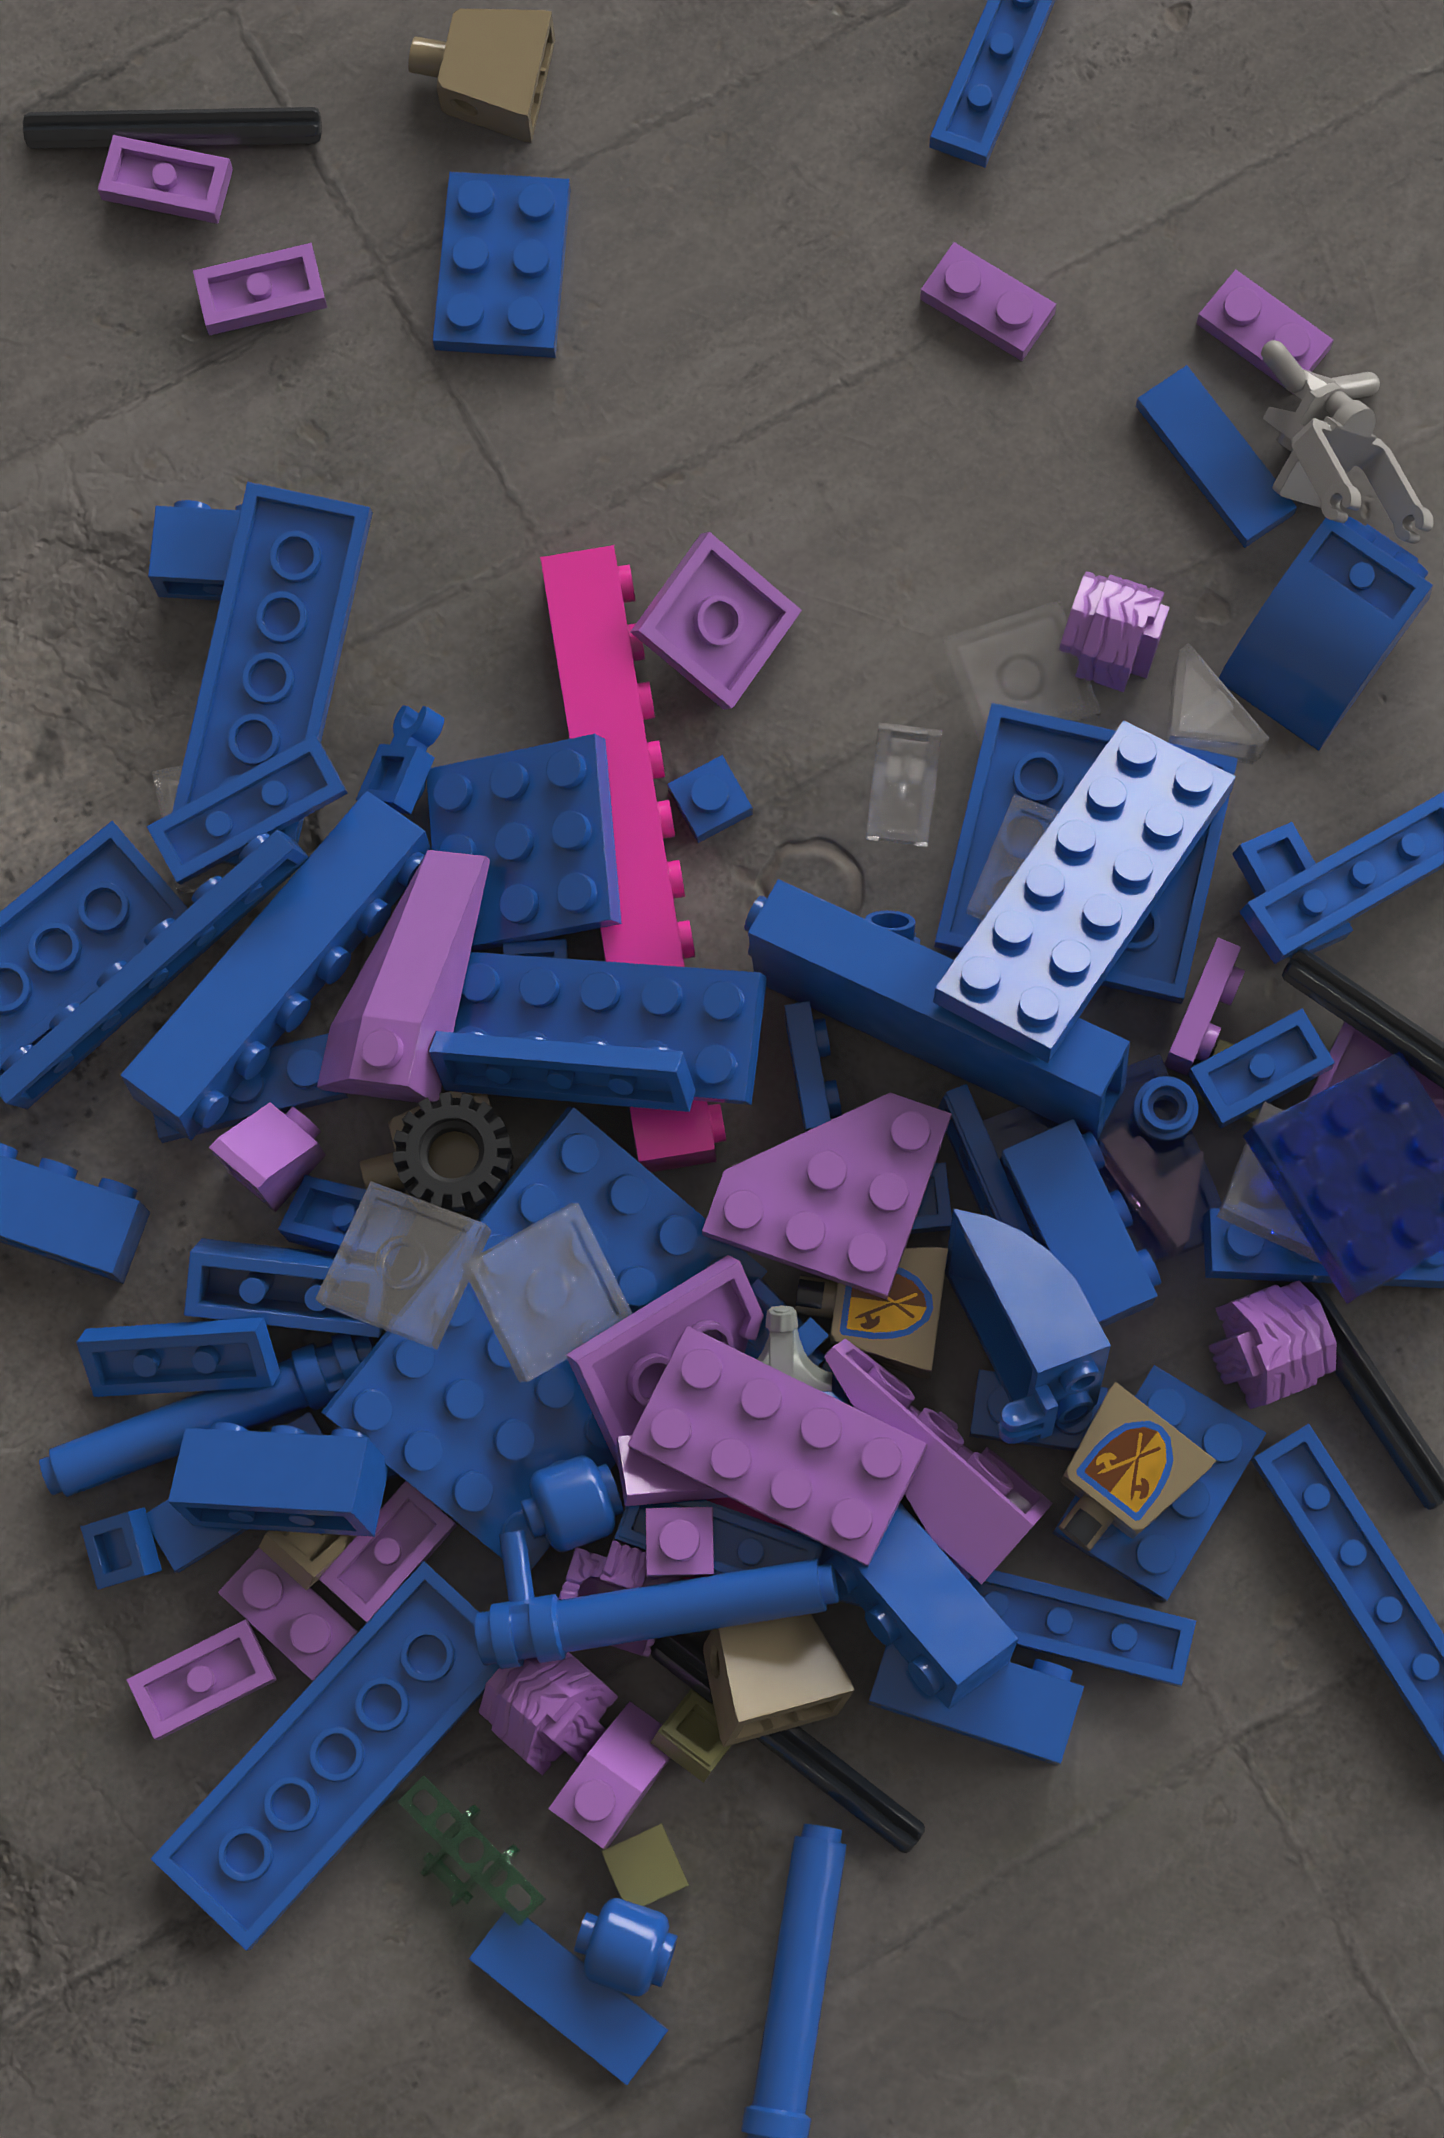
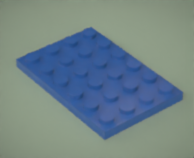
M567 1107L321 1413L340 1428L352 1429L368 1435L371 1442L385 1456V1464L500 1558H502L499 1534L525 1530L530 1568L532 1570L551 1546L545 1535L533 1539L522 1511L520 1501L532 1497L529 1486L532 1475L540 1469L582 1455L592 1459L597 1467L607 1464L611 1470L616 1463L566 1354L727 1255L740 1261L750 1285L758 1278H763L767 1270L744 1250L703 1236L702 1229L706 1218L577 1109Z

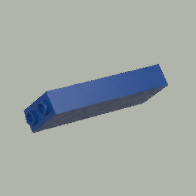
M779 879L768 898L760 895L753 903L747 915L744 930L748 932L749 937L748 955L752 958L753 972H760L767 977L766 987L800 1003L810 1001L811 1008L1051 1121L1063 1124L1074 1119L1081 1134L1090 1131L1096 1141H1098L1125 1089L1130 1041L1078 1018L1049 1063L933 1003L935 987L954 962L951 958Z

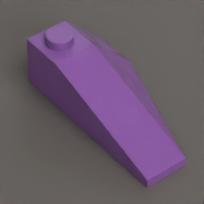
M427 850L330 1026L317 1084L319 1089L417 1103L426 1098H429L430 1103L439 1100L442 1083L429 1050L436 1031H454L488 873L489 858L481 855Z
M847 1339L842 1340L834 1345L824 1358L854 1408L927 1443L928 1447L904 1494L928 1535L968 1580L973 1576L979 1583L983 1584L1053 1503L988 1447L980 1454L972 1452L964 1446V1439L957 1431V1423L941 1411L937 1414L931 1409L924 1408L920 1412L913 1407L911 1403L915 1397L906 1384Z

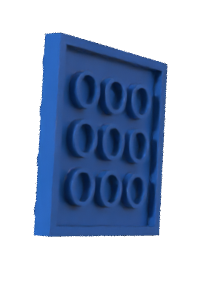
M991 703L934 947L957 953L961 952L1114 735L1115 730ZM1170 743L1232 775L1235 774L1238 758ZM1229 796L1101 986L1182 1004Z

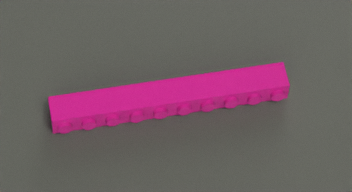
M614 545L540 557L569 738L596 734L606 739L622 924L601 928L606 962L685 967L683 959L695 958V950L690 921L677 922L673 899L685 897L680 861H667L663 839L675 837L670 801L657 802L653 779L665 778L659 740L647 742L643 720L654 719L655 712L650 682L637 683L634 661L645 660L643 642L630 632L636 623L627 624L624 603L636 601L630 564L617 566ZM693 1100L690 1112L630 1107L638 1162L650 1172L716 1162L714 1143L726 1141L720 1103L708 1105L707 1101Z

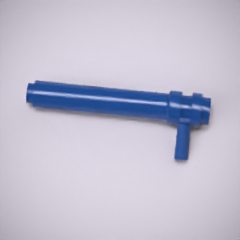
M337 1333L331 1336L332 1342L317 1348L313 1342L292 1350L291 1358L278 1362L281 1373L272 1387L201 1391L49 1449V1456L39 1460L45 1484L51 1495L63 1492L66 1497L178 1456L185 1428L210 1429L213 1423L226 1422L250 1429L308 1406L313 1411L324 1408L375 1346L372 1337Z
M525 1530L499 1534L509 1601L491 1604L490 1611L476 1613L475 1636L483 1665L498 1664L500 1669L523 1666L524 1659L537 1657L540 1663L565 1660L567 1652L827 1611V1604L839 1603L838 1585L833 1564L820 1565L819 1559H812L559 1600L556 1594L535 1597Z
M803 1824L801 1836H794L752 2105L744 2108L741 2131L747 2133V2138H809L812 2118L805 2113L847 1848L846 1844L841 1843L842 1830Z

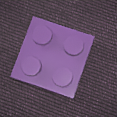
M706 532L699 535L630 632L723 710L732 709L802 610L711 532Z

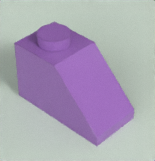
M271 1102L219 1136L209 1147L227 1172L274 1212L297 1189L304 1176L309 1175L326 1156L319 1143L314 1140L321 1133L315 1124L296 1108L291 1107L284 1114Z
M629 1701L587 1753L551 1804L549 1810L601 1848H609L671 1759L651 1744L652 1739L662 1724Z

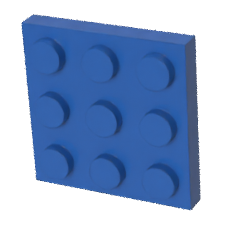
M596 734L430 768L426 779L432 850L481 855L490 859L471 952L502 947L503 943L534 941L622 924L606 739Z

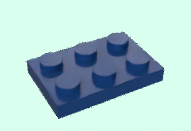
M449 171L433 331L435 350L556 358L571 194L570 179Z
M1154 1365L1135 1397L1212 1456L1216 1462L1204 1476L1134 1539L1128 1537L1111 1524L1091 1551L1083 1549L1072 1541L1058 1526L1080 1499L1076 1495L1052 1534L1163 1602H1166L1258 1449L1266 1432Z

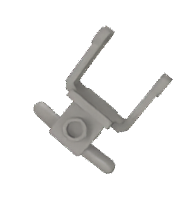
M1276 340L1267 342L1261 351L1263 361L1283 386L1302 400L1296 412L1269 407L1263 417L1266 422L1280 432L1276 439L1277 442L1292 451L1273 484V490L1282 497L1321 508L1322 513L1329 520L1345 523L1348 519V514L1341 511V500L1345 508L1357 511L1361 507L1360 492L1356 487L1352 486L1347 477L1348 472L1354 466L1360 467L1392 521L1396 536L1402 541L1417 544L1420 541V535L1412 530L1413 521L1415 520V527L1417 529L1430 532L1433 528V516L1427 508L1421 505L1392 451L1381 439L1372 434L1376 424L1373 410L1361 401L1353 400L1369 397L1377 393L1380 387L1378 376L1372 372H1362L1333 378L1302 369L1281 342Z

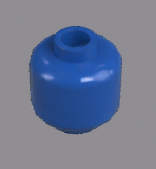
M585 1455L577 1456L536 1471L532 1475L529 1485L532 1497L520 1501L533 1539L545 1535L551 1547L559 1552H567L608 1537L615 1528V1516L624 1513L618 1489L607 1464L597 1467L594 1461Z
M612 1898L604 1904L599 1916L586 1912L577 1936L574 1951L586 1955L583 1969L588 1980L632 1996L640 1997L649 1991L651 1985L662 1988L675 1951L678 1936L669 1933V1920L663 1913L620 1898Z

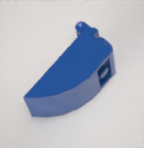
M1349 516L1345 523L1329 520L1325 517L1259 610L1228 659L1217 681L1319 751L1428 602L1433 584L1425 580L1429 574L1428 571L1418 562L1419 559L1370 525L1364 526Z
M953 1209L945 1274L1011 1402L1002 1410L998 1430L999 1436L1004 1442L1009 1444H1016L1037 1435L1040 1440L1053 1434L1056 1420L1062 1424L1077 1421L1086 1416L1097 1405L1111 1345L1077 1280L1051 1251L1021 1230L994 1218Z

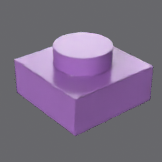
M713 1507L646 1508L647 1578L706 1577L714 1575Z

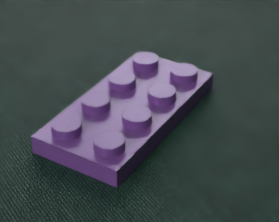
M688 1325L627 1444L629 1448L867 1567L928 1447L927 1443Z

